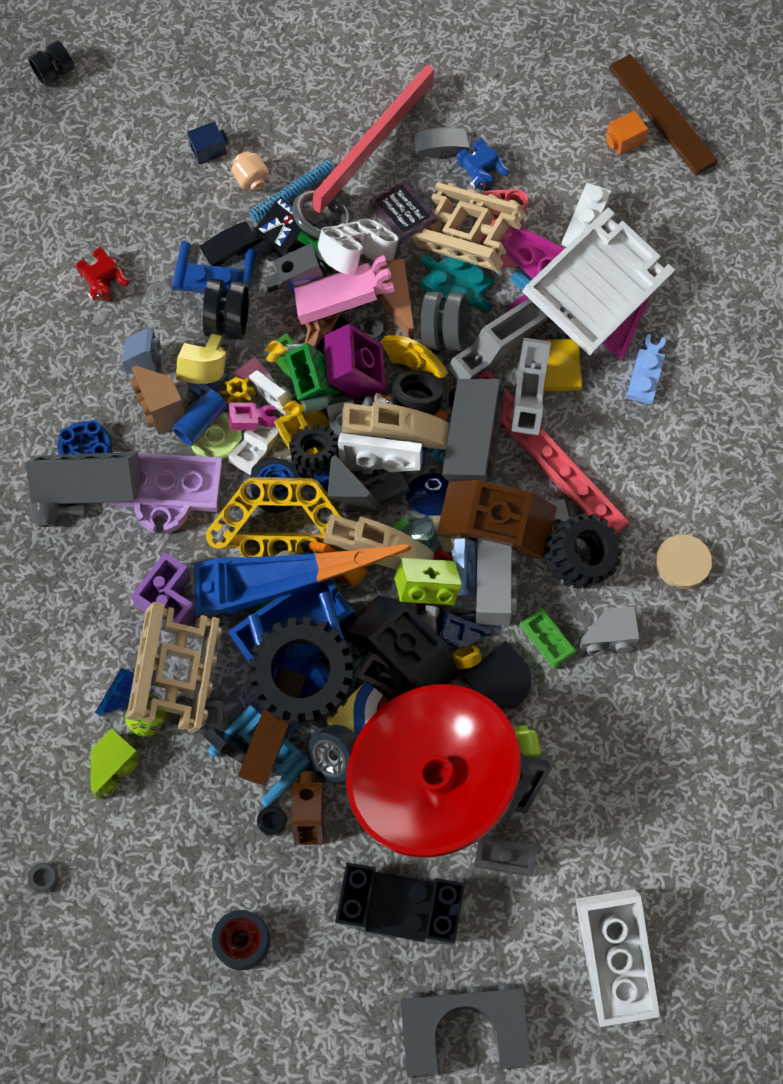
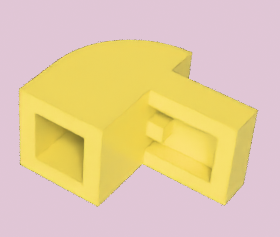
M211 334L206 347L184 343L177 358L176 380L194 384H208L221 379L224 375L226 359L225 347H221L222 336Z

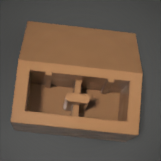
M139 366L131 367L134 378H131L130 382L137 401L143 409L149 428L155 426L158 435L171 430L185 414L182 400L172 378Z

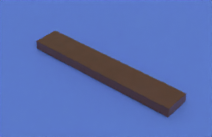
M631 54L610 64L609 70L695 176L717 164L718 159Z

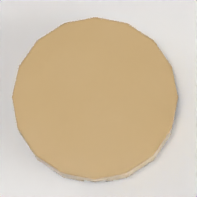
M679 534L668 538L661 544L656 555V569L659 576L668 585L681 587V589L699 586L706 580L712 568V556L708 547L700 539L691 535Z

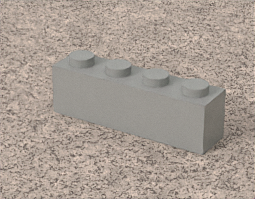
M477 539L476 624L510 625L511 615H516L517 600L516 598H511V590H516L517 573H511V565H516L517 548Z

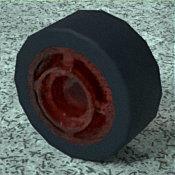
M234 910L225 914L216 923L212 933V947L218 959L227 967L237 971L249 970L258 966L267 956L270 948V933L265 922L257 914L247 910ZM238 934H248L249 941L246 946L239 948L234 946V938Z

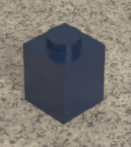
M215 121L187 132L189 145L199 165L227 154L225 145L229 142L223 129H218Z

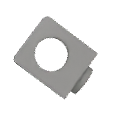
M348 394L333 396L332 402L326 407L330 428L337 435L338 439L340 433H342L343 406L345 403L353 404L352 397Z

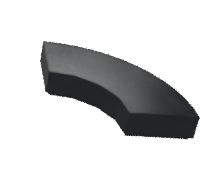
M208 726L203 735L218 752L228 755L243 764L249 746L219 729Z

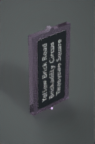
M406 181L390 189H385L382 194L369 200L374 210L402 242L417 233H422L424 229L439 221L436 214Z

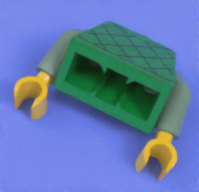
M272 341L265 349V351H271L266 358L269 362H276L281 355H285L297 399L301 401V404L296 401H290L282 407L281 410L288 409L292 413L285 418V421L290 422L294 420L301 412L308 414L322 410L332 402L333 396L339 394L340 390L327 383L325 355L315 349L313 345L308 343L286 344V347H283L280 342Z

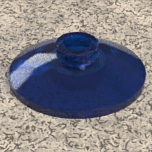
M427 473L416 477L408 485L411 490L406 493L408 504L416 512L423 515H441L449 481L440 473Z

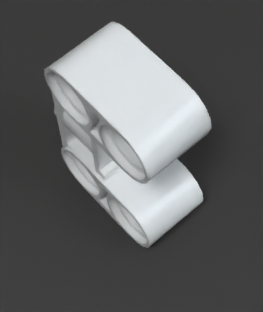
M361 219L337 226L324 227L321 229L316 256L341 273L354 274L357 271L360 255L364 254L372 261L382 255H385L386 261L394 260L399 237L380 223L371 219Z

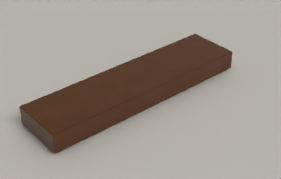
M279 667L274 682L277 688L284 694L300 698L308 677ZM265 709L262 711L238 774L239 778L263 787L268 785L290 726L283 720H277L271 716Z

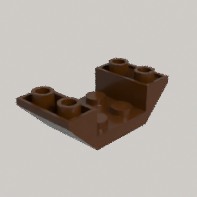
M481 480L449 481L436 535L452 539H464L465 536L516 547L519 548V555L545 560L544 555L547 554V550L544 547L545 543L550 541L547 537L552 532L557 507L528 491Z

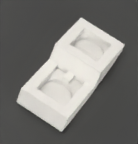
M258 424L257 430H246L244 440L229 455L228 463L251 475L255 467L262 462L280 434L276 425L275 427L268 428Z

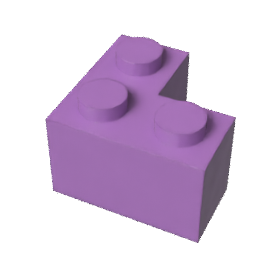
M164 552L133 592L131 598L136 608L146 613V609L153 602L165 604L164 608H174L172 620L174 623L189 626L196 617L193 603L179 595L191 580L188 567Z

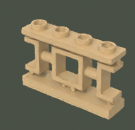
M437 182L435 189L438 193H433L431 197L437 208L429 222H422L408 230L406 234L421 249L499 272L503 265L500 256H504L507 252L500 243L508 227L520 229L522 226L520 222L526 223L528 220L522 205L514 200H509V202L501 200L492 194L486 196L479 194L473 189L464 190L451 183L446 185ZM452 203L457 204V206H456L455 210L453 211V213L450 214V211H451L452 208H453V204H452ZM493 214L499 216L494 226L490 225L495 218ZM467 215L478 218L470 233L458 231ZM443 223H446L442 230L444 234L438 233ZM488 235L484 241L485 246L479 245L483 236Z
M153 602L146 609L126 719L134 721L143 719L145 722L150 723L155 719L157 709L179 714L178 729H188V732L194 733L201 726L205 725L208 716L205 703L212 691V682L209 681L210 673L214 670L217 662V655L214 654L215 644H218L222 631L218 627L219 618L213 617L208 619L207 616L201 615L196 621V627L172 622L174 608H164L165 604ZM160 629L176 634L174 645L161 643L158 646ZM204 636L201 651L186 648L187 637L200 639ZM166 654L190 660L186 682L162 677ZM150 685L167 689L165 701L155 698L148 701ZM178 691L188 694L194 691L192 707L176 703Z

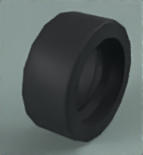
M409 370L395 378L391 401L393 405L435 415L440 410L444 388L442 382L435 375L420 370ZM418 390L429 394L431 397L418 399L410 397L404 392Z

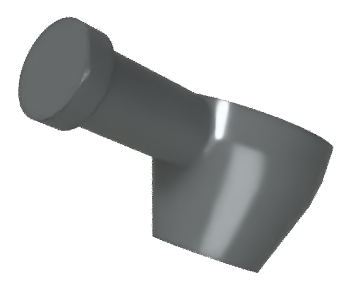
M37 502L32 504V511L37 526L54 527L59 515L84 517L85 504L60 505L58 503Z

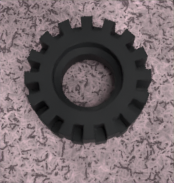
M313 424V429H309V426H304V432L300 429L297 430V436L292 435L291 442H289L291 459L295 469L299 468V472L302 474L307 471V476H312L313 472H316L317 476H321V471L323 470L326 474L329 473L331 458L334 455L339 458L337 435L334 434L331 428L327 431V426L322 425L321 429H318V424ZM313 447L324 448L319 453H306L308 449Z

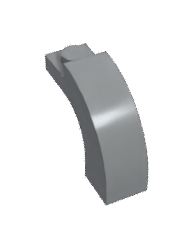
M523 338L513 398L512 432L539 435L543 414V389L551 345L550 341Z

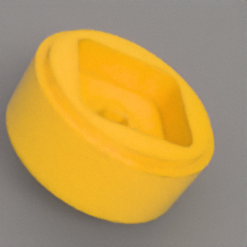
M474 645L463 646L452 654L454 664L459 669L472 668L482 660L480 649Z

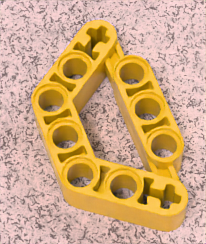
M252 477L241 485L208 528L206 540L211 547L216 549L239 548L243 557L276 556L278 552L274 548V542L283 540L288 545V551H292L297 555H303L308 553L302 550V542L308 540L323 543L328 521L320 519L318 515L319 509L326 507L335 516L345 518V516L329 499L328 493L316 479ZM249 484H255L260 488L261 493L259 497L252 498L247 494L246 490ZM279 484L286 486L289 492L288 497H277L274 493L275 486ZM305 485L313 486L317 492L316 497L313 499L305 498L302 494V487ZM258 505L302 506L322 534L282 532L238 533V531ZM232 506H238L243 510L244 516L242 519L237 520L231 516L230 508ZM225 523L230 525L223 535L224 538L217 540L215 538L217 535L216 531H219ZM251 539L256 540L260 544V551L256 553L250 552L246 546L247 541ZM331 546L338 551H345V549Z

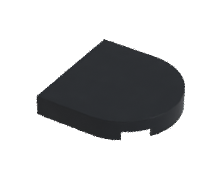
M504 641L481 660L479 664L463 675V680L474 691L489 698L499 708H512L522 703L528 696L532 676L526 662Z

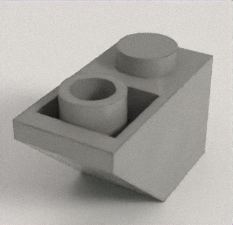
M635 607L606 609L581 638L580 652L587 651L589 655H598L604 653V650L615 649L616 652H628L633 647H636L639 634Z

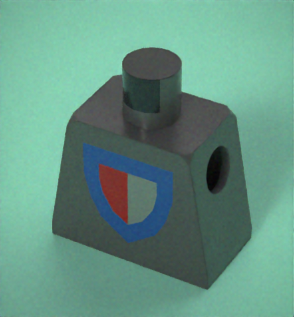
M311 243L276 259L274 264L277 273L265 277L264 281L269 293L283 288L288 298L295 297L294 288L325 278L326 276Z

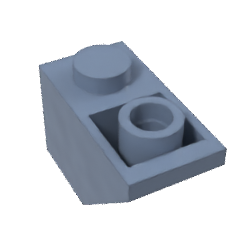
M148 327L125 339L122 364L126 374H133L131 370L133 366H139L157 373L158 367H163L164 351H160V338H156L153 328Z

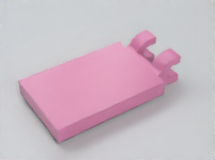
M385 255L377 257L371 266H369V263L358 266L354 274L340 272L294 288L297 313L301 325L377 300L376 295L395 292L392 282L382 283L392 277L389 268L379 269L387 265Z

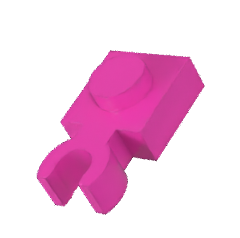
M228 403L227 411L230 430H257L258 424L268 428L275 427L274 421L277 420L276 417H269L274 415L275 407L266 405L261 409H256L255 403Z

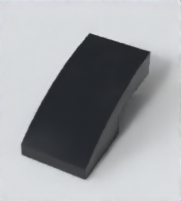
M244 221L220 232L199 247L209 264L219 267L233 255H243L247 249H251L260 241L249 223Z

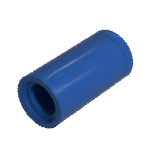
M207 389L172 427V430L181 441L189 446H193L228 408V405L218 393Z

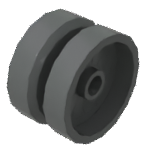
M427 292L425 294L421 310L422 344L430 351H439L444 344L449 351L462 352L465 350L469 334L470 317L469 301L466 293L452 292L448 295L447 299L442 292Z

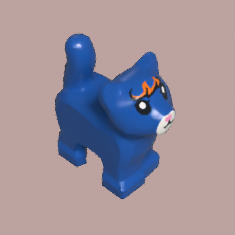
M479 138L473 143V146L476 148L474 152L470 154L466 149L462 150L457 154L458 166L465 168L468 175L472 177L470 185L473 189H488L492 191L493 177L488 172L497 168L501 175L508 176L510 170L505 167L497 152L489 147L484 139Z

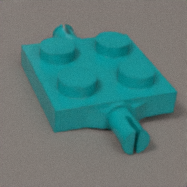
M427 253L422 256L420 263L430 269V272L420 280V287L426 292H442L446 299L452 292L466 293L469 308L476 305L486 314L493 309L494 305L484 299L483 295L493 285L494 279L476 265L448 256L439 262L435 261Z

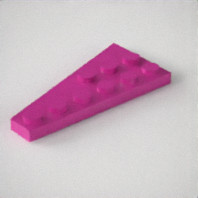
M509 227L501 242L507 251L506 255L532 279L565 249L523 227L520 229ZM650 297L602 343L620 361L628 349Z

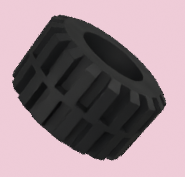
M581 514L553 528L554 531L550 532L547 537L550 541L545 543L544 549L548 550V553L544 557L545 561L549 560L550 565L547 567L550 572L554 570L556 573L554 578L557 581L563 579V585L567 587L573 585L575 589L587 588L605 581L617 571L615 567L619 566L621 559L618 558V555L622 554V548L618 547V543L621 540L619 536L615 537V528L607 526V520L604 518L598 520V515L594 514L590 516ZM576 538L583 540L588 545L591 551L590 565L583 563L578 558L575 552Z

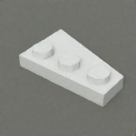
M340 433L338 439L339 459L351 472L361 471L365 475L373 474V470L385 469L388 472L421 469L422 444Z

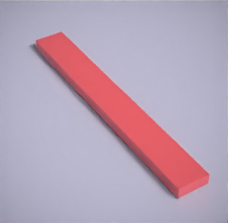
M428 64L425 65L316 189L313 195V210L321 213L419 101L432 85L435 68Z
M486 370L484 373H482L475 379L496 378L489 372V370ZM503 387L505 397L501 417L502 427L583 514L588 516L594 514L598 515V520L603 518L607 520V526L615 528V536L626 528L630 522L541 426L539 435L512 432L511 420L514 397Z

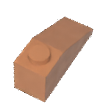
M404 259L386 261L387 265L379 269L389 268L392 277L382 283L392 282L395 292L376 295L377 299L404 335L414 340V327Z

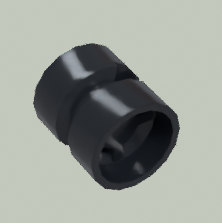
M59 40L46 46L45 52L39 50L28 57V62L34 74L44 86L55 81L57 74L63 76L75 69L72 58Z

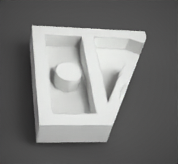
M258 370L249 376L259 396L268 405L275 407L274 411L279 417L290 411L288 409L281 410L282 407L293 399L286 387H279L270 375L264 376Z

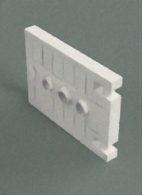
M609 207L533 278L522 291L589 356L675 271L669 264L665 268L657 262L661 256L624 221L617 224L611 218L615 213ZM603 226L610 231L609 234L602 229ZM649 269L656 275L655 277L648 272Z

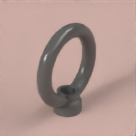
M310 190L297 196L293 202L292 214L297 225L305 233L319 239L321 229L308 222L302 210L305 203L313 201V195L316 190ZM340 190L327 207L331 212L339 213L341 224L351 222V215L347 208L350 205V197L344 190Z

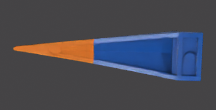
M407 544L317 554L215 558L194 564L195 616L199 618L203 615L208 618L223 613L229 615L410 551L412 548Z

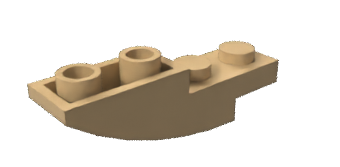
M374 402L372 406L345 403L343 406L342 433L391 438L405 442L410 441L420 443L422 447L446 450L449 423L418 410L387 403Z
M332 514L329 517L323 541L324 544L349 551L403 544L409 545L412 548L410 551L375 563L395 570L398 569L401 558L433 560L434 552L416 539L390 526L361 516L358 522Z

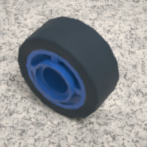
M279 458L264 460L255 467L250 478H301L299 471L295 469L292 463ZM250 484L252 497H259L261 493L260 488L255 484ZM282 485L274 489L277 497H288L289 492L286 486ZM258 505L259 508L271 513L285 512L294 507Z

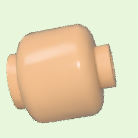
M246 151L235 157L231 171L240 187L244 190L252 189L253 191L263 188L269 176V171L260 155Z

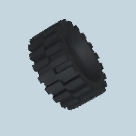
M303 617V621L299 622L296 621V618L287 619L288 624L282 626L280 622L274 624V630L269 634L265 631L260 636L262 642L259 645L255 643L252 649L254 653L253 659H249L248 667L251 670L249 680L260 704L277 720L281 719L289 725L299 723L300 726H309L311 722L320 724L324 722L323 719L330 715L331 718L338 713L337 709L340 706L344 707L348 701L347 696L349 692L352 693L354 686L353 677L355 678L352 656L345 640L340 638V634L334 628L332 630L329 629L327 623L320 620L318 623H314L312 618ZM299 644L311 645L320 649L330 661V675L327 683L318 693L306 698H294L284 694L275 685L273 670L278 657L286 649Z

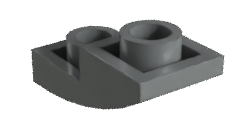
M435 128L415 132L412 136L416 155L440 158L443 151L459 153L464 149L468 151L470 148L466 129Z

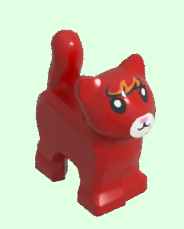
M99 247L92 252V255L97 258L93 265H89L85 259H82L75 264V267L80 276L84 277L90 286L88 295L92 300H109L112 302L111 291L107 283L117 278L120 285L127 287L130 281L125 278L124 272L117 265L116 261L109 257L102 247Z

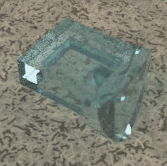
M431 515L421 517L402 528L403 533L424 544L430 550L435 551L437 547L441 548Z

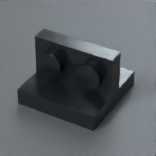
M521 752V775L518 788L509 809L500 822L508 823L514 811L527 813L552 769L548 760L526 756Z

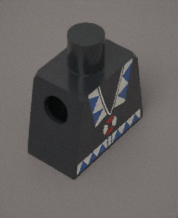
M281 197L278 198L256 228L258 239L261 243L254 248V252L262 260L268 258L273 252L282 257L306 246L297 240L298 235L303 230L294 220L292 206ZM307 219L308 222H310L312 225H314V226L316 227V225H315L314 223H312L309 219Z

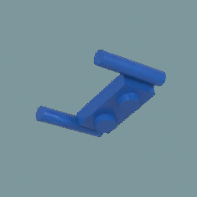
M185 241L181 242L172 290L205 293L209 279L224 280L227 290L233 281H244L248 283L250 290L256 258L254 249L246 250L243 271L239 272V269L190 263L187 265L191 244Z
M330 592L320 593L319 598L327 621L324 623H327L329 629L332 630L334 628L340 634V638L344 640ZM256 613L249 615L247 618L254 642L259 645L262 642L260 636L264 632L259 615ZM295 645L282 652L274 668L319 655L323 652L311 645Z

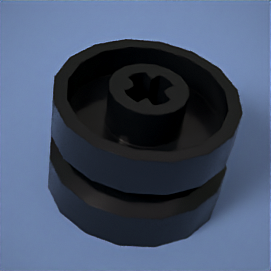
M209 279L205 288L203 302L204 336L210 337L211 334L221 336L225 329L229 339L243 340L246 334L249 315L248 283L233 281L227 290L224 280Z

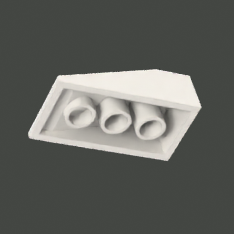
M635 889L576 899L580 930L599 1026L604 1027L660 1017L641 895Z

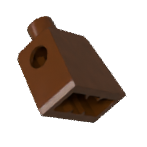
M312 771L300 773V783L292 784L291 829L294 845H324L323 788L321 783H317V773Z

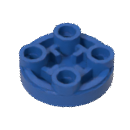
M81 421L59 432L57 449L59 455L112 453V441L107 430L98 421Z

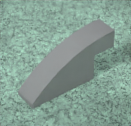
M528 298L483 327L472 346L456 355L447 369L457 380L477 378L523 343V338H528L549 317Z

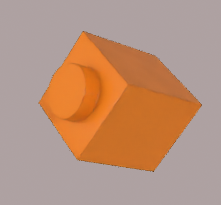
M634 110L609 123L606 141L611 149L615 148L618 154L621 155L644 144L648 128Z

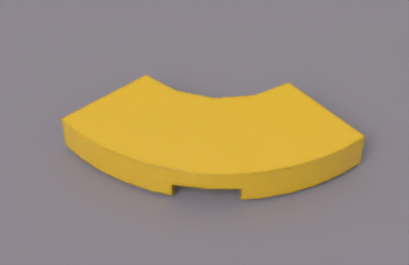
M398 335L385 336L381 340L392 363L403 364L413 370L429 372L438 379L444 378L448 374L438 357L421 343Z

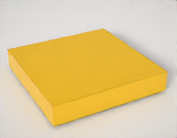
M572 339L544 340L550 341L551 345L543 391L581 390L579 345Z

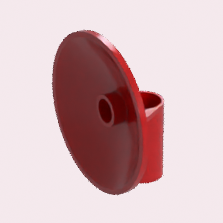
M442 684L424 686L403 693L385 704L369 719L353 745L346 773L347 794L352 811L360 825L374 840L396 853L412 857L431 858L452 854L465 849L488 834L509 809L516 794L521 775L519 741L513 726L503 711L489 698L477 691L457 685Z

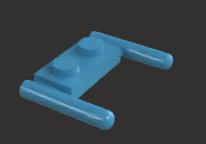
M249 705L228 727L225 733L233 737L239 734L250 744L261 714ZM286 738L274 766L283 777L261 799L264 807L271 806L300 776V773L310 765V761ZM212 745L209 747L208 753L212 757H217L220 754Z

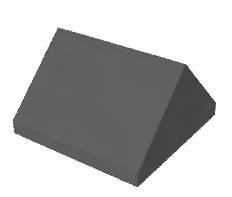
M334 455L330 463L329 499L342 512H380L384 508L340 459Z

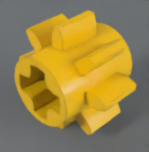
M235 375L234 379L229 382L224 381L227 390L221 391L223 399H227V405L228 403H252L250 396L255 395L254 387H249L248 378L243 380Z

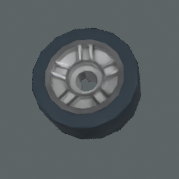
M335 724L322 729L309 740L307 755L310 765L315 773L326 782L338 784L346 781L349 757L357 739L354 732L345 726Z

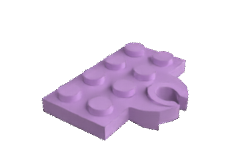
M138 453L141 482L136 500L133 502H108L109 506L135 507V514L139 522L152 533L156 532L155 518L159 515H165L168 517V520L163 525L165 534L172 533L181 528L187 521L190 510L218 511L223 460L219 457Z

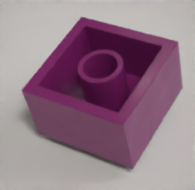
M351 324L324 335L327 383L359 401H363L366 396L372 397L377 393L386 391L382 343Z

